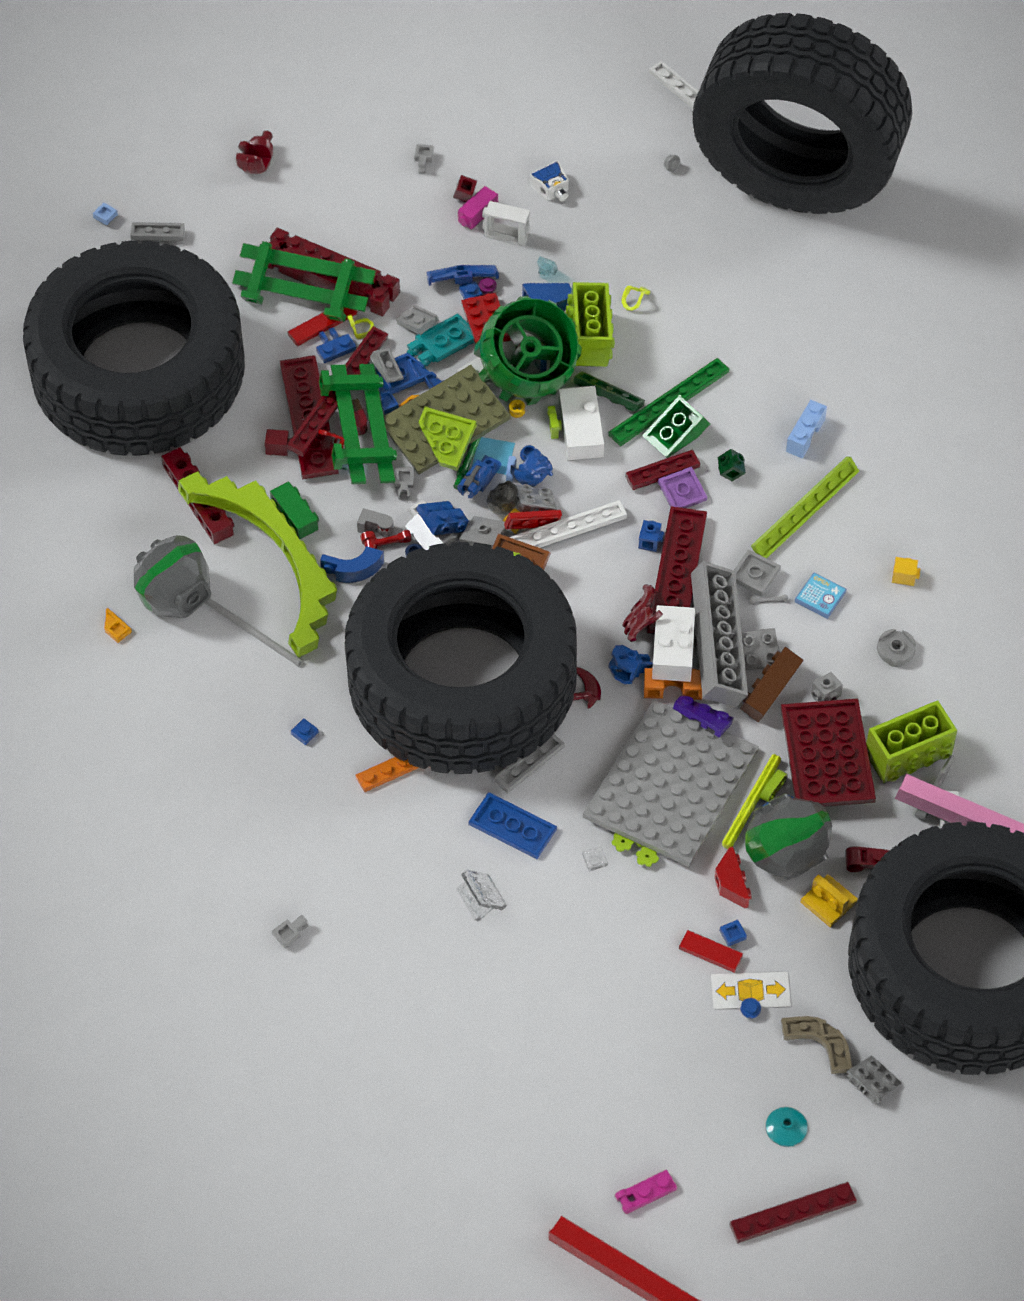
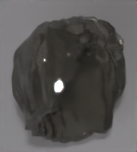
M508 480L505 483H499L495 489L490 490L487 496L488 508L494 514L507 515L519 502L517 486Z

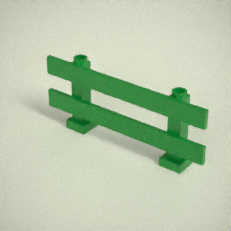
M262 241L259 246L243 243L240 257L255 260L252 273L235 270L232 284L248 287L247 290H242L240 296L245 301L262 305L264 298L260 295V292L263 290L329 304L330 308L325 307L323 314L328 319L345 322L346 314L343 312L344 308L365 312L369 298L348 294L351 281L373 285L376 274L375 270L356 267L354 265L355 261L351 259H344L342 263L275 250L271 248V243ZM268 264L337 277L335 290L265 276Z
M345 364L331 365L332 375H329L328 370H321L319 378L321 396H329V391H335L345 449H342L341 443L334 444L332 461L334 470H341L343 464H348L351 484H366L363 464L377 463L380 483H395L392 461L397 460V451L389 447L379 395V387H383V377L375 373L374 364H359L360 375H347ZM350 390L364 391L374 448H360Z

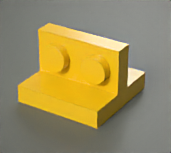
M818 874L813 879L812 889L801 898L800 903L831 928L857 903L858 898L829 874L824 878Z

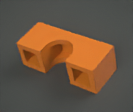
M653 667L645 668L644 698L663 699L664 690L669 686H676L681 689L682 696H689L693 700H702L700 670L692 669L691 682L652 679Z

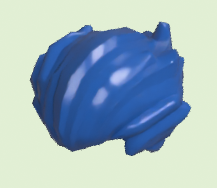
M534 449L526 457L525 462L519 465V469L516 468L514 470V477L522 485L527 484L535 487L547 475H553V467L548 458L539 449Z

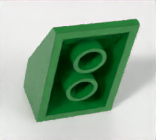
M679 395L642 436L666 458H669L697 439L708 428L710 423Z

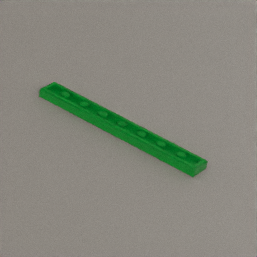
M719 358L714 359L608 432V436L621 447L650 427L679 395L685 401H688L729 373V368Z

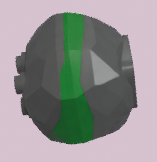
M180 535L164 540L157 539L152 542L151 550L148 552L142 551L136 557L134 588L147 610L159 616L186 618L211 597L209 566L194 540Z
M785 793L780 797L777 796L770 800L769 804L753 811L754 816L745 834L746 852L757 867L772 875L786 877L789 880L802 875L829 858L826 851L829 848L832 823L827 810L820 803L792 798L791 795L788 796Z

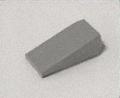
M390 348L376 350L371 354L370 358L387 383L404 379Z

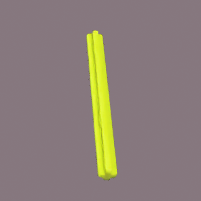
M776 754L771 755L723 839L722 846L724 848L733 847L757 805L762 790L781 762L780 756Z

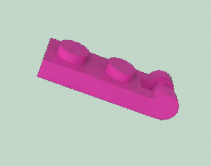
M666 1169L627 1189L618 1191L614 1196L618 1202H621L623 1212L629 1214L676 1191L677 1186ZM632 1196L635 1201L630 1202L628 1198Z

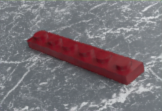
M848 1181L732 1220L729 1225L738 1244L856 1204L857 1200Z

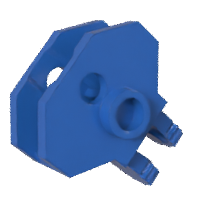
M616 645L611 653L613 658L608 665L614 679L623 684H632L634 679L640 676V673L645 672V668L653 667V662H650L648 654H639L637 650H632L624 645Z

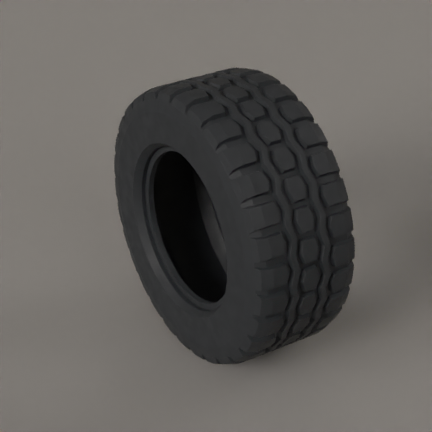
M791 13L759 16L756 19L747 20L734 28L719 43L694 101L692 116L694 135L703 155L708 158V162L716 171L721 172L722 177L731 184H736V187L744 193L752 194L754 198L762 202L772 203L773 206L786 210L790 208L800 213H808L810 211L813 214H827L828 212L839 213L847 209L852 210L872 200L887 185L895 169L912 120L911 93L909 87H907L904 75L899 71V67L891 57H886L887 53L877 44H871L870 39L859 32H852L853 29L840 23L834 24L832 20L818 16L813 18L812 15L796 13L795 16ZM764 100H783L806 106L827 117L840 130H822L798 124L779 114Z
M138 240L122 241L120 245L116 242L101 245L100 249L94 247L80 253V257L74 256L62 264V268L57 267L47 276L46 281L40 284L35 295L32 297L24 319L23 344L34 395L45 416L64 435L69 436L73 441L83 446L88 445L90 449L105 453L109 450L110 454L125 456L131 452L132 456L149 455L150 451L156 454L169 451L171 446L178 448L190 443V438H199L208 432L209 427L213 428L223 418L224 413H227L234 403L242 385L245 371V355L240 312L236 298L227 282L212 265L204 259H199L196 254L185 249L181 251L180 247L164 243L160 246L159 242L155 241L138 243ZM132 323L162 325L176 331L187 340L183 348L172 359L158 367L141 372L121 373L109 371L94 365L84 357L88 347L99 336L113 328Z
M451 542L450 546L442 543L429 546V550L424 548L407 553V558L401 556L389 563L387 569L382 568L371 578L370 582H367L350 610L345 628V656L348 688L354 711L363 727L385 750L388 749L390 754L402 761L408 759L409 764L422 769H426L429 766L431 771L447 774L450 770H453L454 774H472L473 770H476L478 773L495 770L496 765L501 768L517 762V757L523 759L535 752L537 746L541 747L560 727L572 705L577 682V630L571 606L558 584L550 578L547 572L538 565L534 566L531 560L520 554L514 556L513 551L498 546L492 549L491 545L484 543H474L473 546H470L469 542ZM455 628H472L492 633L510 644L519 655L514 664L502 675L489 682L469 687H450L430 682L416 674L405 663L407 655L422 640L435 633Z
M961 822L943 824L941 829L938 826H934L920 831L918 835L913 834L901 841L898 846H894L880 859L870 871L866 882L861 888L848 946V970L856 998L861 1003L860 1006L871 1023L875 1022L874 1027L886 1040L891 1039L892 1045L906 1055L913 1054V1059L928 1066H931L933 1063L936 1064V1069L952 1073L960 1070L961 1074L980 1075L981 1071H984L986 1075L1003 1073L1006 1071V1068L1010 1071L1024 1066V977L1012 984L990 989L971 988L956 984L939 975L924 961L914 944L911 932L921 921L939 911L951 908H975L990 912L1004 919L1024 938V833L1018 830L1011 833L1009 827L997 824L987 827L984 822H967V825L963 826Z

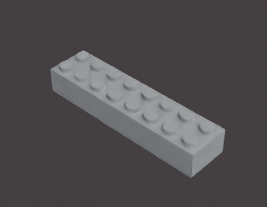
M702 561L691 573L702 697L736 707L748 696L736 575L734 570Z

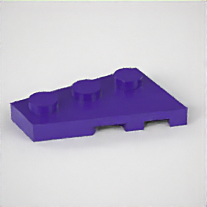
M681 695L673 706L674 710L690 720L700 721L701 727L704 729L709 727L714 730V735L719 738L732 725L734 719L728 713L717 711L708 704L698 703L689 696Z

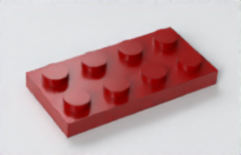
M496 293L461 300L475 344L479 341L483 327L489 317L501 306ZM508 333L504 335L503 342L511 341Z

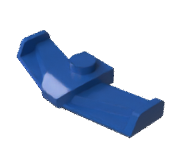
M456 265L426 272L429 286L433 282L454 279L455 284L458 285L473 283V277H495L499 279L496 265Z

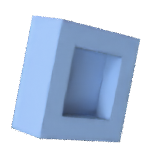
M103 203L93 212V218L105 225H108L118 215L117 210L106 203Z

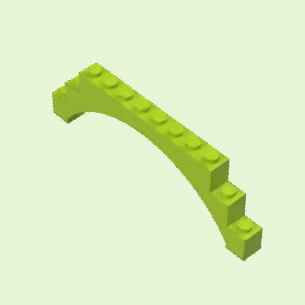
M199 472L179 480L178 492L187 504H206L232 512L260 528L282 550L295 574L300 595L299 619L294 632L289 634L288 645L297 657L317 649L320 638L316 629L327 624L328 611L325 605L336 600L337 587L327 578L325 570L319 567L315 556L308 552L304 541L297 537L295 529L289 526L284 514L278 511L273 499H269L265 488L262 485L260 486L255 480L237 489L236 484L230 481L228 476L208 485L206 478L202 477Z

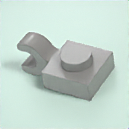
M416 145L414 158L415 161H418V173H425L426 163H432L433 145Z
M303 915L299 916L292 923L287 919L272 930V935L286 948L301 937L298 931H303L309 926L306 923L307 919Z

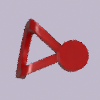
M319 429V434L335 437L333 445L337 444L338 439H340L339 444L341 443L343 449V437L330 433V431Z

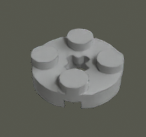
M896 629L887 630L879 638L877 644L878 654L882 660L889 663L892 667L908 663L915 655V639L904 630L902 632L896 631ZM893 645L901 646L899 650L893 649Z

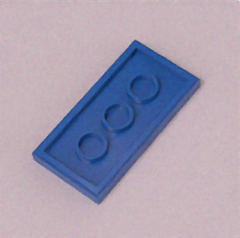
M490 792L487 793L468 821L470 826L535 859L539 858L557 830L556 825Z

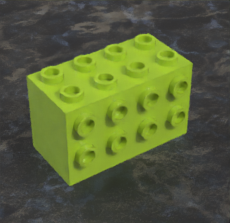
M573 282L571 294L567 296L566 315L574 320L577 326L578 341L582 347L581 356L577 360L576 366L608 367L609 359L613 357V350L611 348L615 346V339L612 337L614 325L611 323L613 313L612 309H610L611 295H609V284Z
M938 700L869 728L866 742L869 761L883 784L889 781H896L900 776L912 774L922 767H929L938 760L948 759L953 753L958 730Z

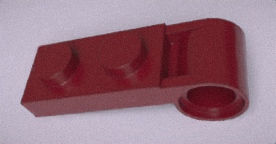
M858 846L848 847L845 850L846 870L855 873L862 871L864 868L872 869L889 850Z

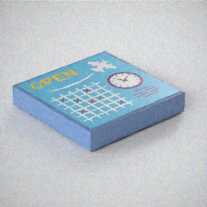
M814 572L796 596L795 603L828 619L846 594L847 589Z

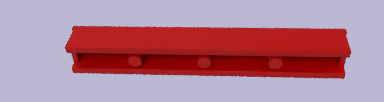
M563 1216L558 1219L552 1230L550 1229L549 1241L647 1301H700Z

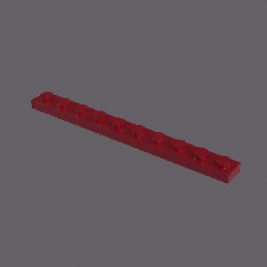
M372 326L346 362L347 375H360L359 364H370L372 361L370 358L371 354L376 350H380L388 339L389 334ZM329 391V396H322L287 444L288 450L302 457L305 455L319 435V429L325 427L338 408L335 391Z

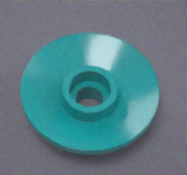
M781 1107L775 1109L766 1120L767 1135L774 1143L780 1146H795L803 1141L807 1134L808 1125L806 1118L794 1108ZM784 1122H790L791 1125L786 1126L784 1125Z

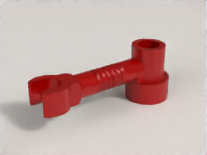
M410 530L380 539L376 538L373 531H366L360 535L362 544L365 547L374 549L385 544L396 542L408 543L412 541Z

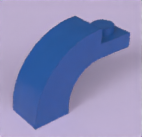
M366 546L361 555L349 560L322 554L320 565L326 573L335 574L337 582H359L370 578L378 572L384 563V551Z

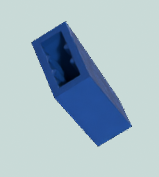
M569 283L522 284V296H529L532 299L544 301L551 300L561 310L566 311V305H568L567 296L571 294L572 288Z

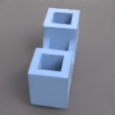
M813 400L809 401L787 438L786 452L803 459L810 447L814 431L818 432L826 419L827 406Z

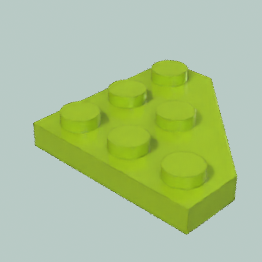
M425 407L418 423L439 465L458 470L477 422Z

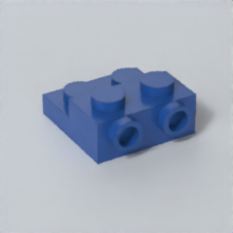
M450 501L418 504L416 509L433 535L464 532L469 522L461 508L455 509Z

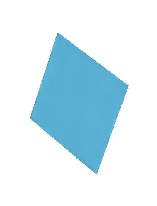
M481 437L472 466L477 460L481 461L487 455L501 462V467L497 473L506 475L508 459L513 454L515 443Z

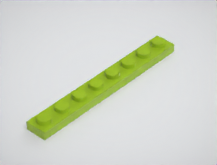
M851 456L845 457L751 545L753 551L758 555L768 558L859 472Z

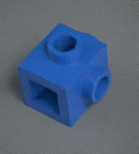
M643 520L638 549L657 552L658 544L663 542L664 531H661L662 523Z

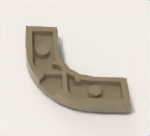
M812 1016L781 1018L784 1040L813 1039L821 1043L828 1054L831 1074L847 1073L852 1068L849 1047L845 1037L838 1029L836 1030L829 1025L826 1020Z

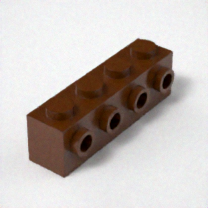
M786 646L781 652L777 650L771 659L774 661L771 666L769 664L766 665L761 672L764 676L762 679H756L751 686L754 690L752 693L748 692V696L742 701L744 704L740 710L758 723L804 661Z

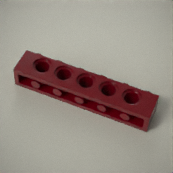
M181 447L161 456L162 466L177 489L179 480L195 472L200 474L196 465L193 466L188 452L185 453ZM199 503L188 504L213 544L234 536L233 527H235V524L231 517H227L224 509Z

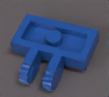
M332 327L329 329L333 340L329 341L324 332L319 333L323 344L317 346L316 351L324 364L356 350V345L349 334L339 337L337 331Z

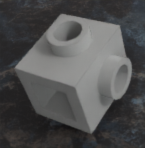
M829 672L822 677H817L813 681L811 695L815 701L837 700L842 694L843 684L832 672Z

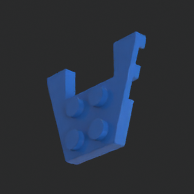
M409 353L395 357V361L404 379L387 383L383 378V387H379L383 414H388L399 408V404L393 394L425 382L428 388L431 389L442 381L437 378L434 372H429L424 368V365ZM376 368V374H379V376H382V375L380 374V372L378 371V369Z

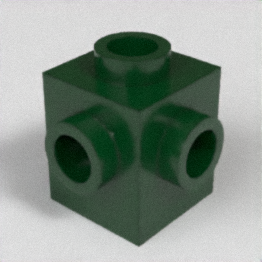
M729 449L717 457L720 475L733 482L746 474L745 459L741 453Z

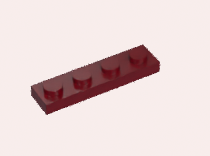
M692 449L625 473V477L632 490L654 484L660 478L692 467L693 470L700 468V461Z

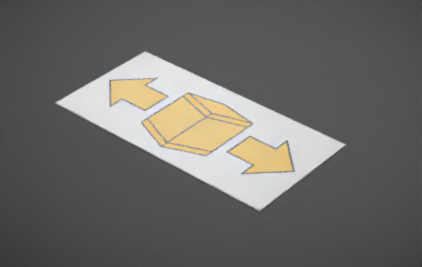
M788 972L711 974L713 1009L740 1008L741 1003L747 998L758 1000L761 1008L791 1007Z

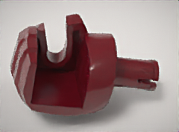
M266 130L261 136L252 137L249 142L240 141L238 148L242 153H237L236 155L237 167L249 174H260L267 171L274 151L273 145L270 142L273 134Z

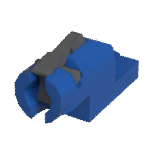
M487 455L481 461L477 460L457 486L459 493L464 496L468 491L470 492L468 498L471 499L479 491L484 492L500 469L501 462Z

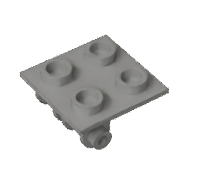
M516 484L520 503L517 504V510L520 512L535 511V509L536 511L557 510L552 490L545 487L537 488L527 484Z
M775 628L741 632L745 670L765 668L767 664L771 666L774 662L771 659L778 650Z
M872 1055L847 1071L848 1081L858 1088L859 1091L864 1088L862 1094H867L866 1097L877 1105L883 1100L882 1097L902 1084Z

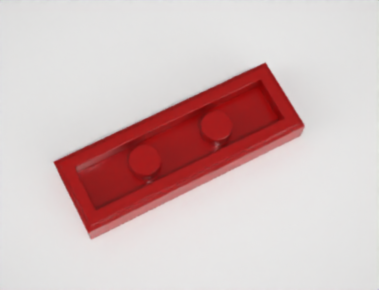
M561 510L509 513L504 526L506 530L538 528L559 521L562 517Z
M687 930L679 945L680 950L735 973L743 957V953Z

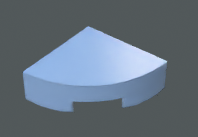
M509 456L506 471V481L508 482L514 480V470L516 469L515 456Z

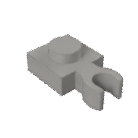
M395 467V487H400L398 499H400L401 493L407 494V500L410 498V490L408 488H413L414 468Z

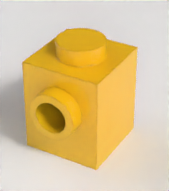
M896 557L892 583L914 586L915 579H919L921 568H917L918 560Z

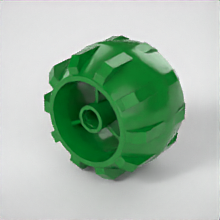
M521 296L514 302L500 306L484 325L481 337L474 348V355L481 359L483 369L478 374L483 382L491 380L501 390L499 398L506 402L511 396L524 398L527 405H534L544 396L555 395L568 382L575 370L577 360L581 356L582 347L578 341L577 326L574 320L569 318L551 300L544 301L532 299L529 296ZM525 332H526V333H529V334H531V335H533V336H535V337H532V336H528V337H527V335L525 334ZM506 333H508L516 347L511 355L512 365L508 362L503 352V337ZM535 359L550 360V368L546 372L526 374L519 371V369H527Z

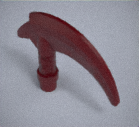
M577 667V675L582 679L585 691L574 693L573 701L584 699L588 702L587 709H590L597 700L601 699V687L598 680L590 672Z

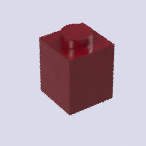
M461 175L453 198L463 202L470 200L473 196L477 180Z
M267 429L265 438L266 455L288 456L287 444L292 439L289 437V430Z

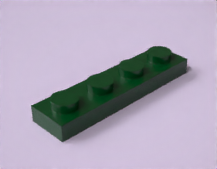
M581 371L574 376L573 383L579 387L595 386L597 396L605 397L614 404L625 406L629 411L636 412L644 406V399Z

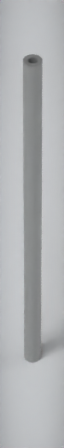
M211 598L205 603L298 667L303 663L302 659Z

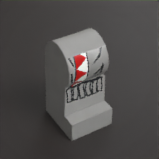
M363 508L357 521V531L364 533L368 530L379 533L383 537H388L394 532L393 518L389 515Z

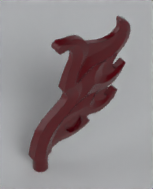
M643 585V596L635 603L630 610L631 613L623 621L624 634L628 635L627 639L630 642L636 641L637 634L644 627L654 623L663 615L658 610L653 616V610L650 608L655 597V589L652 585Z

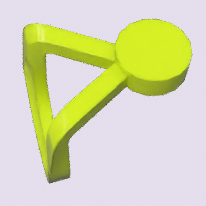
M626 286L621 299L623 307L630 311L636 310L641 304L643 295H649L650 290L645 287ZM631 290L641 292L636 305L633 307L628 306L626 298Z
M352 315L347 316L354 335L358 340L365 338L372 326H374L370 319L362 318L354 321ZM362 322L370 324L371 327L367 332L357 334L356 324Z

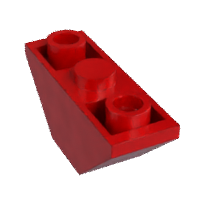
M729 847L715 868L714 879L720 896L743 908H748L749 900L752 899L749 887L746 888V875L739 866L741 865L740 856L738 853L735 854L734 847Z

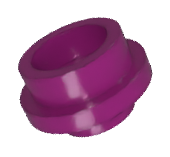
M484 278L479 282V289L484 294H491L496 290L497 283L492 278Z

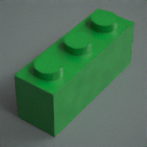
M288 481L270 490V499H273L278 511L284 514L289 526L295 529L299 539L318 531L319 518L315 512L310 510L306 499L300 497V492L296 486L293 487Z

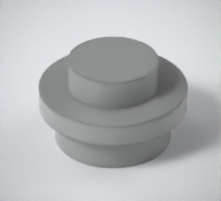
M667 156L664 166L668 171L673 172L679 168V156Z

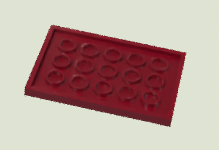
M858 698L781 704L780 709L795 798L818 802L824 807L875 803L876 796Z

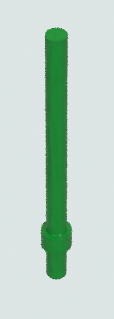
M481 437L470 444L463 464L456 473L457 478L453 485L455 489H457V486L469 471L468 468Z

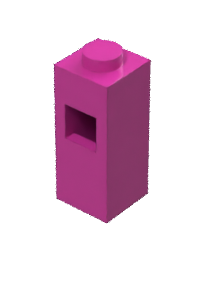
M484 186L458 209V222L472 230L484 219L482 217L483 209L488 206L489 201L498 203V194Z

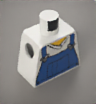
M558 161L530 173L529 185L543 198L549 201L556 197L560 201L567 199L569 181Z

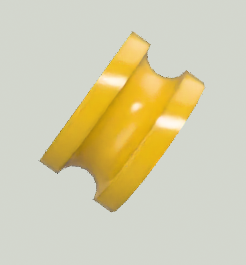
M521 400L511 401L509 404V414L514 418L522 417L525 414V403Z

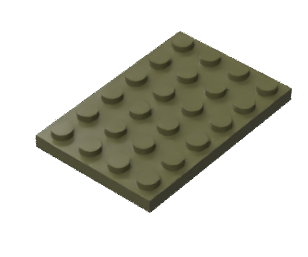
M472 365L467 366L384 416L386 432L418 475L438 464L418 423L425 407L476 421L477 426L469 444L511 419L508 411L487 384L480 379Z

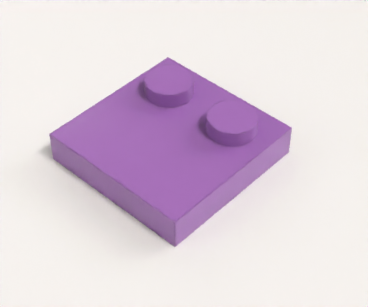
M692 467L658 479V484L669 506L688 508L707 501V495Z

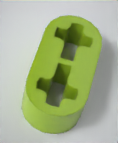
M778 769L762 790L760 799L766 802L772 800L784 785L788 774Z

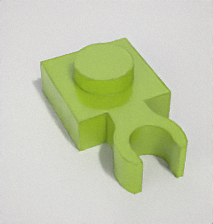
M555 405L547 406L551 439H558L559 431H562L561 420L557 419Z

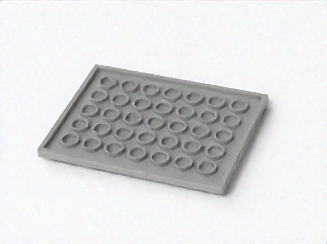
M654 700L585 809L583 818L690 867L757 754L759 746L726 731L719 738L714 735L715 731L711 728L704 729L701 727L700 721L690 720L672 707Z

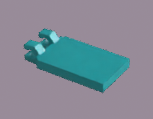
M457 313L429 328L421 335H416L415 340L407 344L409 349L407 353L415 356L422 351L423 353L418 356V359L424 367H427L431 362L437 363L475 343L469 324Z

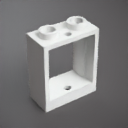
M489 201L488 206L484 207L482 217L485 218L482 229H485V237L525 246L530 235V210ZM494 218L518 223V228L496 223Z

